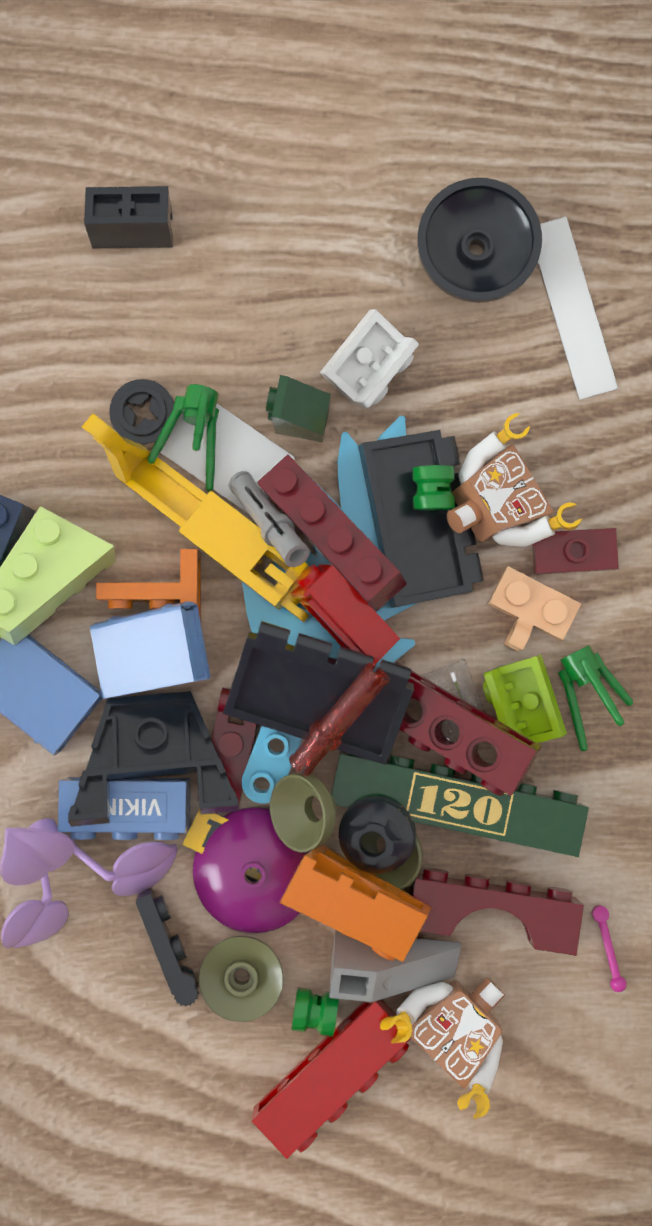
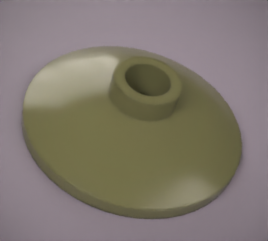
M234 936L217 943L203 960L199 973L200 991L208 1007L224 1019L234 1022H248L258 1019L269 1012L280 997L283 987V970L276 953L259 939L249 936ZM244 968L250 973V978L247 981L241 982L236 979L235 971Z

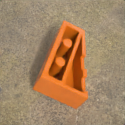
M325 845L313 849L303 857L280 901L281 904L317 920L350 938L371 946L372 950L379 956L390 961L398 959L402 962L409 953L432 910V907L377 875L357 868L346 857Z

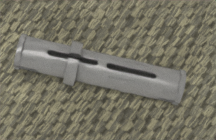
M241 471L236 473L229 481V489L261 529L262 539L267 545L275 547L288 567H297L303 564L309 557L310 550L295 533L294 523L287 515L280 514L249 472Z

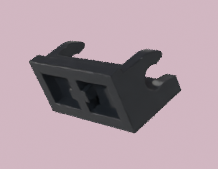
M168 186L85 188L84 225L92 249L173 247V233L170 221L173 220V212Z

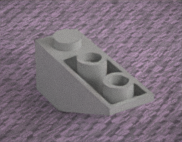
M335 930L331 957L329 998L374 1002L453 978L456 973L461 943L416 938L403 962L398 959L390 961L376 954L371 946Z

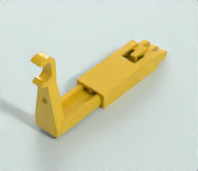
M91 414L82 425V428L91 434L96 442L103 446L115 476L122 483L181 527L178 532L275 608L280 610L283 606L303 623L307 620L309 615L306 611L297 607L302 598L291 595V592L298 586L296 579L309 567L307 563L304 562L297 567H288L275 547L267 545L262 539L261 529L211 490L208 494H205L157 457L153 464L148 463L147 458L150 454L148 449L139 443L120 436L95 414ZM264 555L286 571V573L282 572L272 563L265 570L266 574L278 581L275 586L253 569L257 563L260 564L262 562L261 558Z

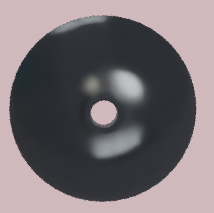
M490 178L464 179L441 190L426 207L421 217L417 234L419 258L428 277L448 295L468 302L495 301L515 292L528 280L534 271L542 248V230L533 206L523 194L512 186ZM471 245H479L483 253L474 255L470 252L469 247Z

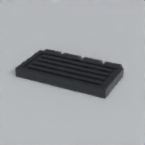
M436 430L364 442L358 445L379 550L401 572L407 583L404 588L389 600L390 607L394 608L473 592L471 583L484 581L479 553L465 554L464 547L477 545L472 529L470 528L462 533L453 531L447 521V513L450 510H413V497L417 493V484L413 481V467L461 465L455 436L442 438L441 431ZM454 473L455 480L450 484L451 493L461 485L459 473Z
M261 621L257 634L249 631L223 714L386 765L414 691V684L408 682L411 668L382 659L377 672L370 670L374 660L373 656L340 646L337 657L334 659L329 657L332 643L301 633L298 634L295 646L287 644L291 630Z

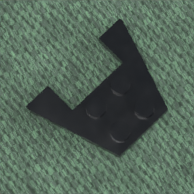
M191 691L107 698L91 746L92 753L87 768L82 772L74 806L71 805L68 813V822L71 827L110 823L109 782L111 780L197 773L199 810L201 815L239 811L238 798L232 789L225 768L218 757Z

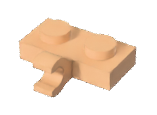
M509 566L504 569L487 603L516 619L503 645L517 652L524 649L532 628L558 641H563L581 606V603Z

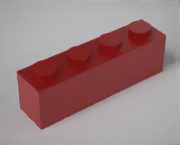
M382 999L374 1002L363 1001L335 1028L333 1037L326 1036L254 1106L251 1122L286 1159L296 1150L300 1153L305 1151L318 1135L316 1131L327 1120L330 1123L336 1121L347 1109V1101L357 1091L360 1093L367 1091L379 1076L377 1072L388 1061L391 1064L397 1062L408 1050V1042L411 1040V1037L405 1042L391 1043V1040L397 1035V1026L395 1024L388 1030H381L380 1023L384 1018L397 1016Z

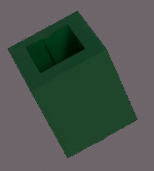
M280 375L278 388L270 386L266 403L268 420L273 421L275 433L323 443L331 404V394L291 377Z

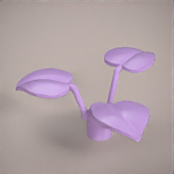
M41 819L33 823L29 828H6L4 849L0 861L2 879L6 883L15 886L28 885L41 879L43 896L41 901L27 900L22 902L8 915L1 931L3 946L5 948H18L36 944L56 934L63 927L68 918V908L63 901H51L52 893L48 871L52 872L63 866L72 854H75L106 881H113L112 890L115 895L130 896L148 890L165 876L176 857V844L168 845L161 842H147L133 846L120 855L114 863L113 871H108L81 850L68 835L58 832V825L53 819Z

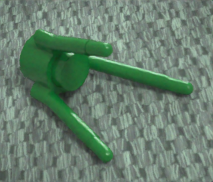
M191 384L187 386L184 397L176 396L173 410L147 458L150 464L156 461L181 414H184L183 420L195 426L192 444L194 451L200 450L204 427L207 426L205 488L207 492L213 491L216 422L219 414V409L216 408L219 396L217 391L204 385Z
M590 645L560 659L564 669L557 672L564 684L579 748L583 752L587 751L588 746L573 681H576L579 687L591 682L618 726L624 725V719L599 677L602 676L627 706L633 704L632 698L604 665L599 653L594 654Z

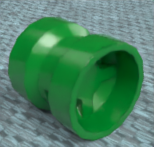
M430 465L413 467V481L417 484V493L413 497V510L432 511L455 508V496L451 493L450 484L455 480L454 466Z
M298 987L291 1030L305 1032L307 1029H317L320 1035L333 1037L339 999L329 998L330 992H325L322 996H319L318 994H313L311 989Z

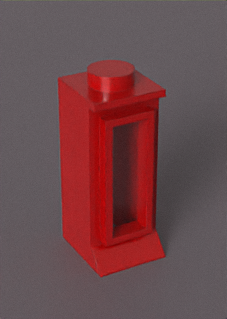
M313 564L296 579L298 586L291 592V595L302 598L299 602L340 646L373 656L374 660L371 669L400 640L395 632L334 565L319 564L316 566Z

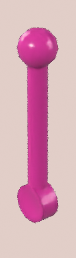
M597 905L592 909L591 916L598 922L612 974L610 986L615 992H623L627 987V982L620 976L606 922L609 919V911L604 906Z

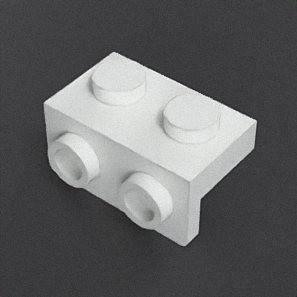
M370 309L321 370L320 374L353 405L368 408L383 399L388 391L387 384L396 373H401L410 365L414 358L412 353L419 343L414 338L404 337L376 309Z

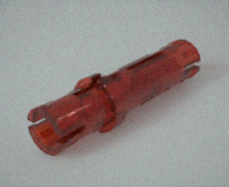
M367 663L364 670L321 721H314L309 728L310 734L289 756V762L296 771L300 772L302 767L305 766L302 775L310 776L330 750L335 751L341 745L342 741L340 740L343 734L382 688L390 682L388 675L380 667L374 672L375 664Z

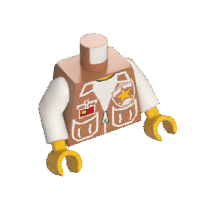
M514 413L507 417L503 424V430L498 434L493 431L468 452L458 474L461 485L452 491L458 506L447 513V521L456 533H462L471 528L476 538L481 542L494 539L500 545L527 547L555 535V530L560 527L564 530H574L580 525L582 518L574 523H566L562 519L561 514L564 511L576 507V504L572 502L563 504L558 509L557 516L548 517L554 511L514 444L506 446L505 443L510 439H520L529 432L530 425L521 434H513L509 429L510 421L520 415V413Z
M488 977L472 993L468 992L457 980L449 984L438 982L414 989L397 1009V1016L386 1017L381 1021V1030H388L395 1024L397 1026V1035L391 1040V1043L405 1042L411 1037L462 1088L469 1084L471 1091L462 1094L458 1099L457 1105L460 1110L466 1109L472 1098L477 1105L473 1119L483 1117L488 1113L490 1101L486 1094L490 1092L495 1079L503 1045L502 1028L490 1011L505 996L504 992Z

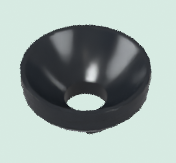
M374 795L361 798L349 806L341 819L338 838L343 854L350 863L365 872L381 874L396 870L406 862L412 854L417 833L412 816L403 805L391 798ZM367 832H377L384 838L386 848L380 853H370L362 846L361 836Z

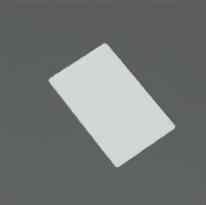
M217 404L216 408L219 409V414L216 422L213 490L247 512L238 498L230 491L228 486L230 479L238 472L247 471L257 483L287 454L293 460L295 458ZM181 414L160 453L206 484L207 426L204 427L200 450L194 451L192 444L195 426L183 420L184 414Z

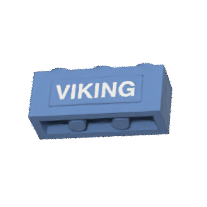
M67 777L59 781L58 832H71V839L96 838V832H112V839L116 840L137 839L138 833H154V839L177 840L179 839V833H186L190 828L191 778L111 780L109 782L110 823L71 827L68 822V813L71 805L74 806L81 777Z

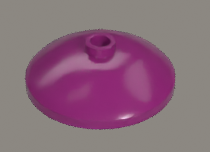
M250 807L228 813L223 816L228 821L224 822L214 831L208 839L203 854L197 851L195 853L193 880L197 895L202 905L212 917L233 930L245 933H264L281 928L300 914V912L281 904L280 901L303 857L309 852L294 851L282 842L274 829L270 809ZM251 867L259 869L261 878L256 882L248 880L246 877L247 869Z

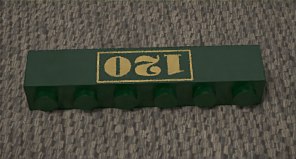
M339 752L331 795L338 806L349 808L355 801L366 796H385L403 805L411 814L413 821L417 823L579 857L589 807L577 802V794L553 790L552 797L536 793L538 786L522 782L519 789L512 796L506 793L503 796H499L484 788L480 784L482 779L472 773L471 779L454 776L455 770L448 766L431 763L430 770L414 767V759L397 755H390L389 762L387 761L386 765L346 752Z

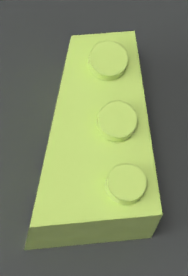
M40 506L0 567V638L13 645L18 644L56 612V608L74 593L77 595L86 587V584L102 570H107L116 562L114 546Z

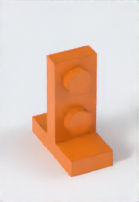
M180 549V582L96 583V600L108 602V609H133V602H149V609H157L165 604L191 601L198 606L201 622V552L198 549Z

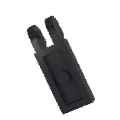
M149 888L138 894L135 903L172 995H175L174 1000L180 1006H191L198 999V981L195 980L196 976L193 969L181 963V960L187 958L179 935L171 936L165 921L171 919V914L164 896L156 897L153 889Z

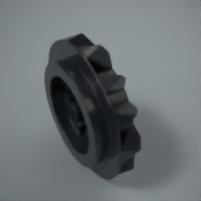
M147 379L133 380L121 386L114 394L109 409L110 420L115 431L120 436L145 446L157 440L173 410L174 402L169 392L159 383ZM150 401L149 410L157 420L144 418L141 423L137 424V415L128 405L142 408Z

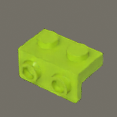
M541 654L496 667L484 673V694L487 701L493 704L500 722L537 743L563 737L567 734Z

